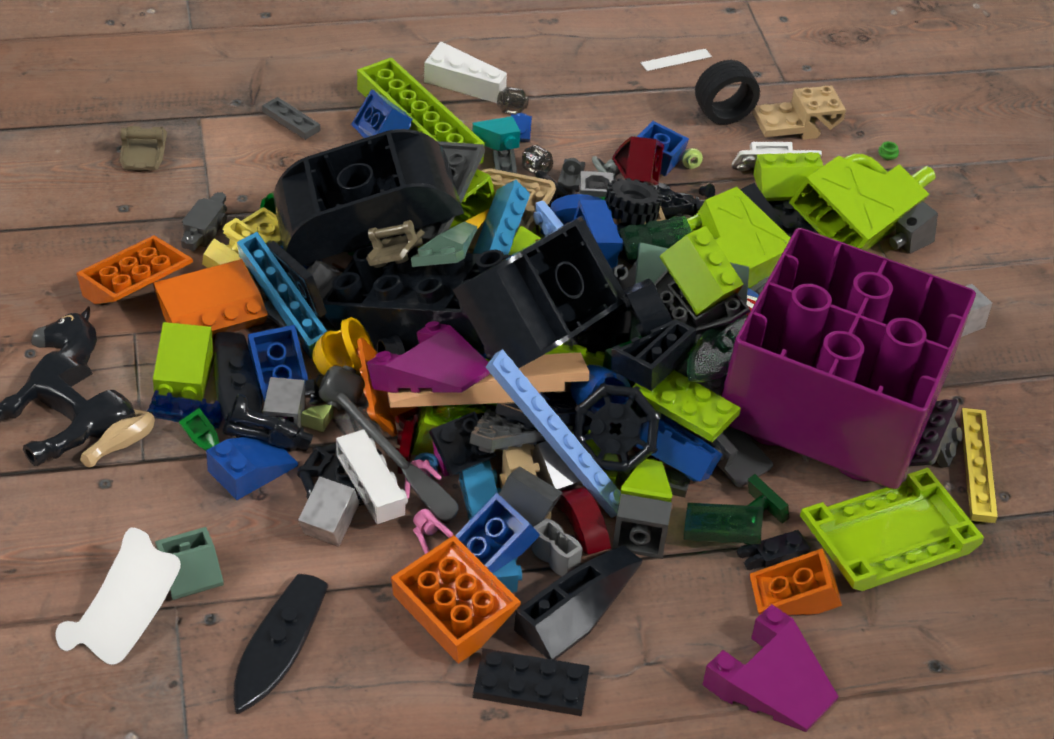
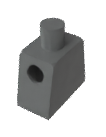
M923 201L897 221L896 234L889 239L891 247L895 250L901 247L906 252L913 253L935 242L938 212Z

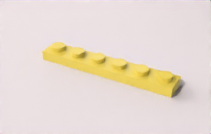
M962 408L960 419L970 520L996 523L998 516L986 410Z

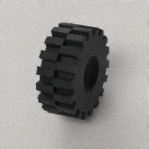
M619 178L617 181L612 180L611 183L609 182L605 201L608 209L612 212L613 218L616 220L620 218L622 219L621 222L626 223V221H629L634 225L636 223L644 225L645 222L651 224L652 221L655 222L658 218L663 197L660 194L661 192L655 190L656 187L653 185L648 186L649 183H641L637 179L631 181L630 178L625 180Z

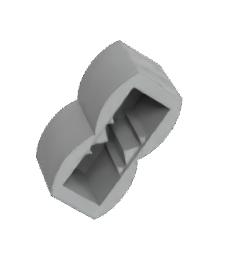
M547 518L534 526L540 536L531 544V549L539 559L548 562L555 573L563 577L580 566L582 547L575 538L564 534L563 529L556 522Z

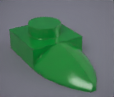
M200 408L179 421V425L191 441L205 451L219 444V438L214 426Z

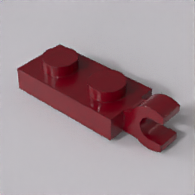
M402 413L399 417V426L403 431H398L397 445H400V448L396 449L410 463L414 432L418 426V416L414 414L413 420L407 421L404 419L405 413ZM398 466V474H403L401 468Z

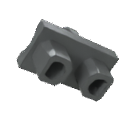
M576 158L564 159L558 184L571 195L575 194V190H579L581 171L585 169V162H580Z

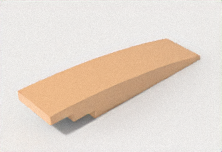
M581 352L542 355L519 368L539 394L540 392L564 391L565 382L589 381L590 372ZM491 374L462 393H433L432 388H420L421 391L419 393H411V388H401L398 393L387 392L390 408L514 402Z

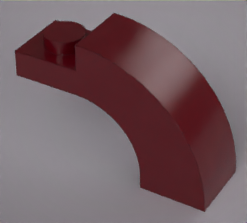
M584 487L563 490L555 507L564 512L569 518L582 551L590 555L610 549L611 544L605 521L590 492Z

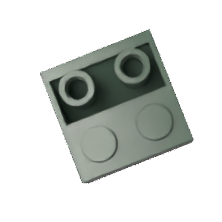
M206 527L155 541V548L157 550L177 556L181 563L180 570L169 590L172 600L224 585L215 547Z

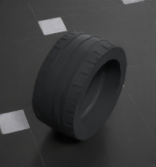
M732 59L717 62L707 68L701 74L695 86V97L700 108L716 124L727 125L744 119L753 111L760 98V88L751 71L742 62ZM742 82L737 92L730 98L720 102H713L717 93L725 86Z

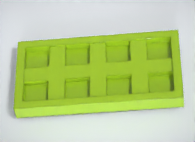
M675 370L652 391L637 383L633 386L641 388L640 392L655 410L710 442H713L739 416L741 407Z

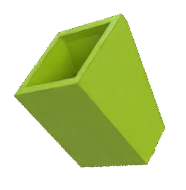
M163 322L153 376L155 397L203 401L214 362L211 327Z

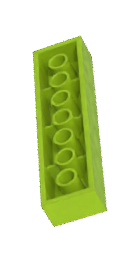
M392 57L357 70V90L367 98L371 89H373L406 112L413 119L409 130L422 132L440 142L485 144ZM484 155L480 161V164L484 162Z

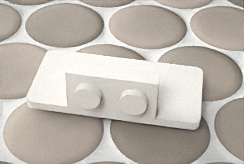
M751 142L750 150L739 151L732 162V168H738L739 171L755 168L757 154L819 152L821 157L822 151L793 150L792 142Z

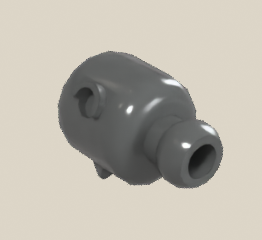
M332 366L328 369L318 391L321 400L326 402L327 405L336 407L338 411L340 409L345 410L336 399L339 393H343L355 406H360L363 411L367 412L369 407L368 400L363 392L365 386L364 379L356 374L355 369L349 366Z

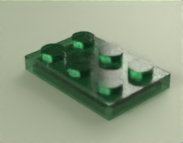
M675 216L662 221L629 225L619 229V236L623 239V247L627 258L631 260L637 258L640 242L669 249L685 235L691 233L692 230L686 216Z
M688 502L684 540L696 542L715 541L719 543L733 542L747 545L761 544L763 507Z

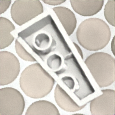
M441 41L425 61V83L494 103H499L506 93V72Z

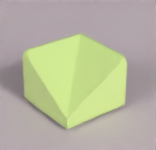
M325 404L312 406L301 413V425L324 432L333 417V406Z

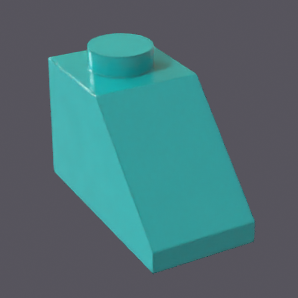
M513 116L472 123V132L485 143L484 146L498 151L519 148L520 129Z

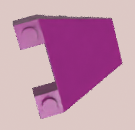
M438 321L429 322L424 328L417 331L419 345L406 353L397 355L389 351H382L377 353L375 358L367 362L373 389L391 393H398L401 388H411V393H419L421 391L420 388H432L433 393H462L491 374L486 369L489 362L450 325L440 324Z
M771 604L756 618L751 637L752 640L763 648L745 665L722 650L706 665L702 685L725 702L733 704V701L748 706L749 711L754 713L758 711L773 716L775 721L807 732L838 700L839 696L794 619Z

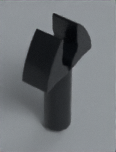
M318 375L316 379H310L305 382V395L311 394L310 405L324 402L318 395L319 387L324 378L323 375Z

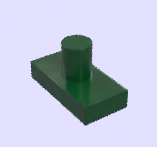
M756 474L747 479L749 494L755 500L745 508L752 518L755 519L765 510H768L781 524L789 519V505Z

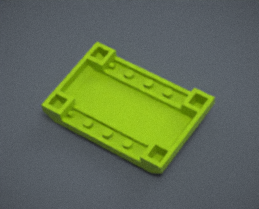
M929 468L907 474L906 481L902 482L898 489L885 487L828 507L821 502L801 509L800 517L851 587L859 591H865L968 555L979 547L984 539L981 532Z

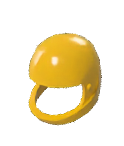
M350 317L342 320L341 330L327 331L316 342L313 348L312 359L322 375L325 376L328 369L332 366H349L356 370V374L361 376V360L356 352L358 348L357 339L364 338L372 347L373 344L364 326L357 319Z

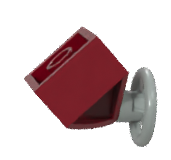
M631 136L620 145L613 158L607 161L606 164L597 156L592 157V162L598 172L613 173V180L617 181L615 177L622 173L625 179L630 178L631 181L637 179L640 180L639 182L649 183L648 185L650 186L658 185L664 144L657 139Z

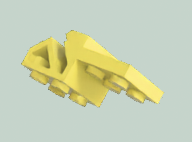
M262 207L242 221L235 218L228 222L222 230H224L223 234L230 239L229 244L225 245L213 239L203 254L202 265L210 268L240 260L237 242L255 232L259 233L266 245L275 241L281 246L282 240L277 216Z

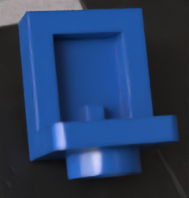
M525 113L511 115L520 129V142H530L532 116H528Z

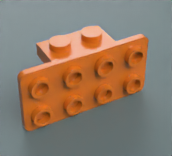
M364 338L357 339L358 348L356 352L362 365L360 374L365 382L363 392L368 400V416L372 421L380 425L383 432H387L392 437L397 436L395 416L416 407L390 408L387 392L373 389L367 362L375 358L378 352Z

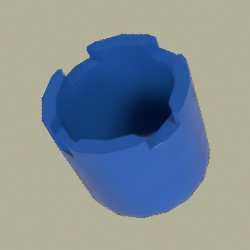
M587 365L590 372L589 381L571 382L570 392L574 402L580 404L596 391L602 383L630 387V383L622 375L600 365ZM611 395L613 403L626 404L629 399L624 396ZM604 397L588 410L596 413L606 404Z

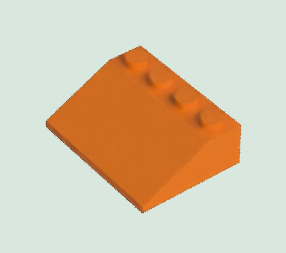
M153 235L77 272V277L83 297L93 304L115 302L193 263V259Z
M242 259L153 282L166 322L211 327L212 338H215L217 332H236L264 324L268 317L262 296Z
M455 535L391 577L393 596L458 664L478 651L521 605V601Z

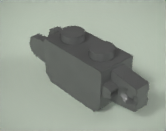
M217 192L210 199H199L182 220L184 231L181 240L182 248L194 251L198 246L206 247L216 237L218 230L227 221V214H225L227 206L224 204L226 202V194Z

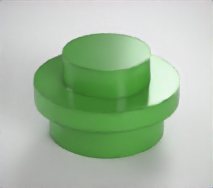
M886 141L879 147L878 153L882 158L892 160L898 157L899 150L897 144Z

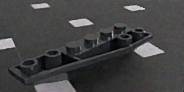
M623 545L587 561L553 582L518 608L515 612L514 631L544 657L556 660L592 631L641 566L643 560Z

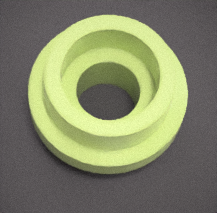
M694 148L687 149L682 155V163L688 169L697 168L703 160L702 153Z

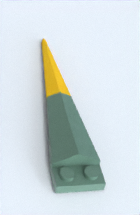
M489 209L439 234L418 248V254L411 257L412 267L458 263L465 259L469 245L476 231L485 221Z

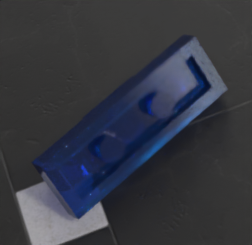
M155 390L147 412L153 414L154 418L179 422L200 408L216 429H219L223 420L219 401L215 400V403L211 404L206 403L204 398L202 401L181 397L176 398L172 397V394L169 392L167 396L159 395L157 390Z

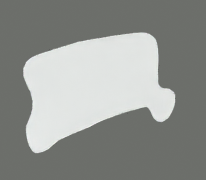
M137 528L128 529L123 537L121 549L102 587L79 622L65 621L58 625L56 641L59 647L64 651H69L79 643H83L105 663L113 665L121 662L143 634L165 600L180 570L181 563L179 558L173 554L157 550L152 545L146 532Z

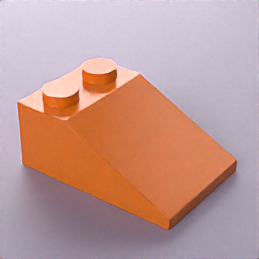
M823 548L750 573L759 615L771 604L787 615L819 614L842 606L833 569Z

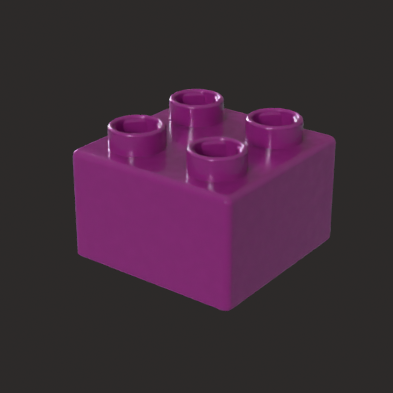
M803 228L796 229L735 339L722 397L741 407L739 416L729 427L747 433L752 439L761 444L781 446L838 468L844 475L852 479L872 481L890 489H898L902 484L950 370L974 303L976 292L963 285Z

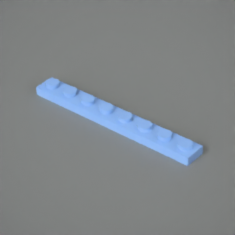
M502 349L496 352L487 364L486 369L611 518L617 516L621 491L595 462Z

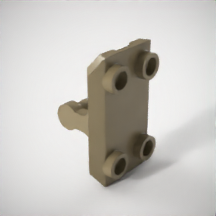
M128 126L127 128H121L122 147L119 161L125 170H157L163 161L167 131L163 127L141 128V126Z
M411 220L404 221L401 225L381 229L376 227L370 228L368 236L372 242L373 250L366 258L369 265L379 268L387 265L388 262L395 261L396 264L408 261L409 251L413 247L423 244L422 237L425 232L422 229L419 232H415ZM403 233L406 234V236H402V237H401V236L389 237V236H394V235L403 234Z

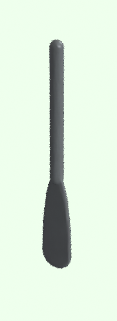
M339 393L336 397L337 401L401 468L406 480L430 511L442 521L453 519L458 513L457 502L430 476L409 463L345 394Z

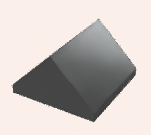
M519 466L508 476L499 495L534 527L548 517L563 492Z

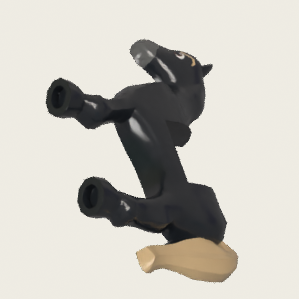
M89 306L81 314H67L56 322L39 327L33 332L31 337L32 345L39 348L55 347L61 350L46 354L32 370L24 386L16 394L6 397L0 402V423L5 418H17L20 416L23 409L35 398H38L45 405L62 413L72 421L67 429L54 437L44 441H30L23 445L25 456L34 466L43 464L49 458H59L64 452L82 445L89 436L100 439L81 454L80 461L87 467H93L103 456L126 448L141 440L154 427L155 418L152 413L134 409L132 403L115 390H106L86 400L72 388L75 384L92 375V371L87 363L95 348L97 336L94 326L88 320L90 317Z

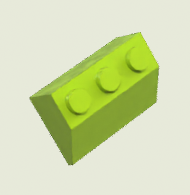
M819 152L757 154L753 175L757 187L767 201L791 200L805 179L824 165Z
M706 226L685 235L660 255V259L696 315L708 311L733 294H738L744 285Z

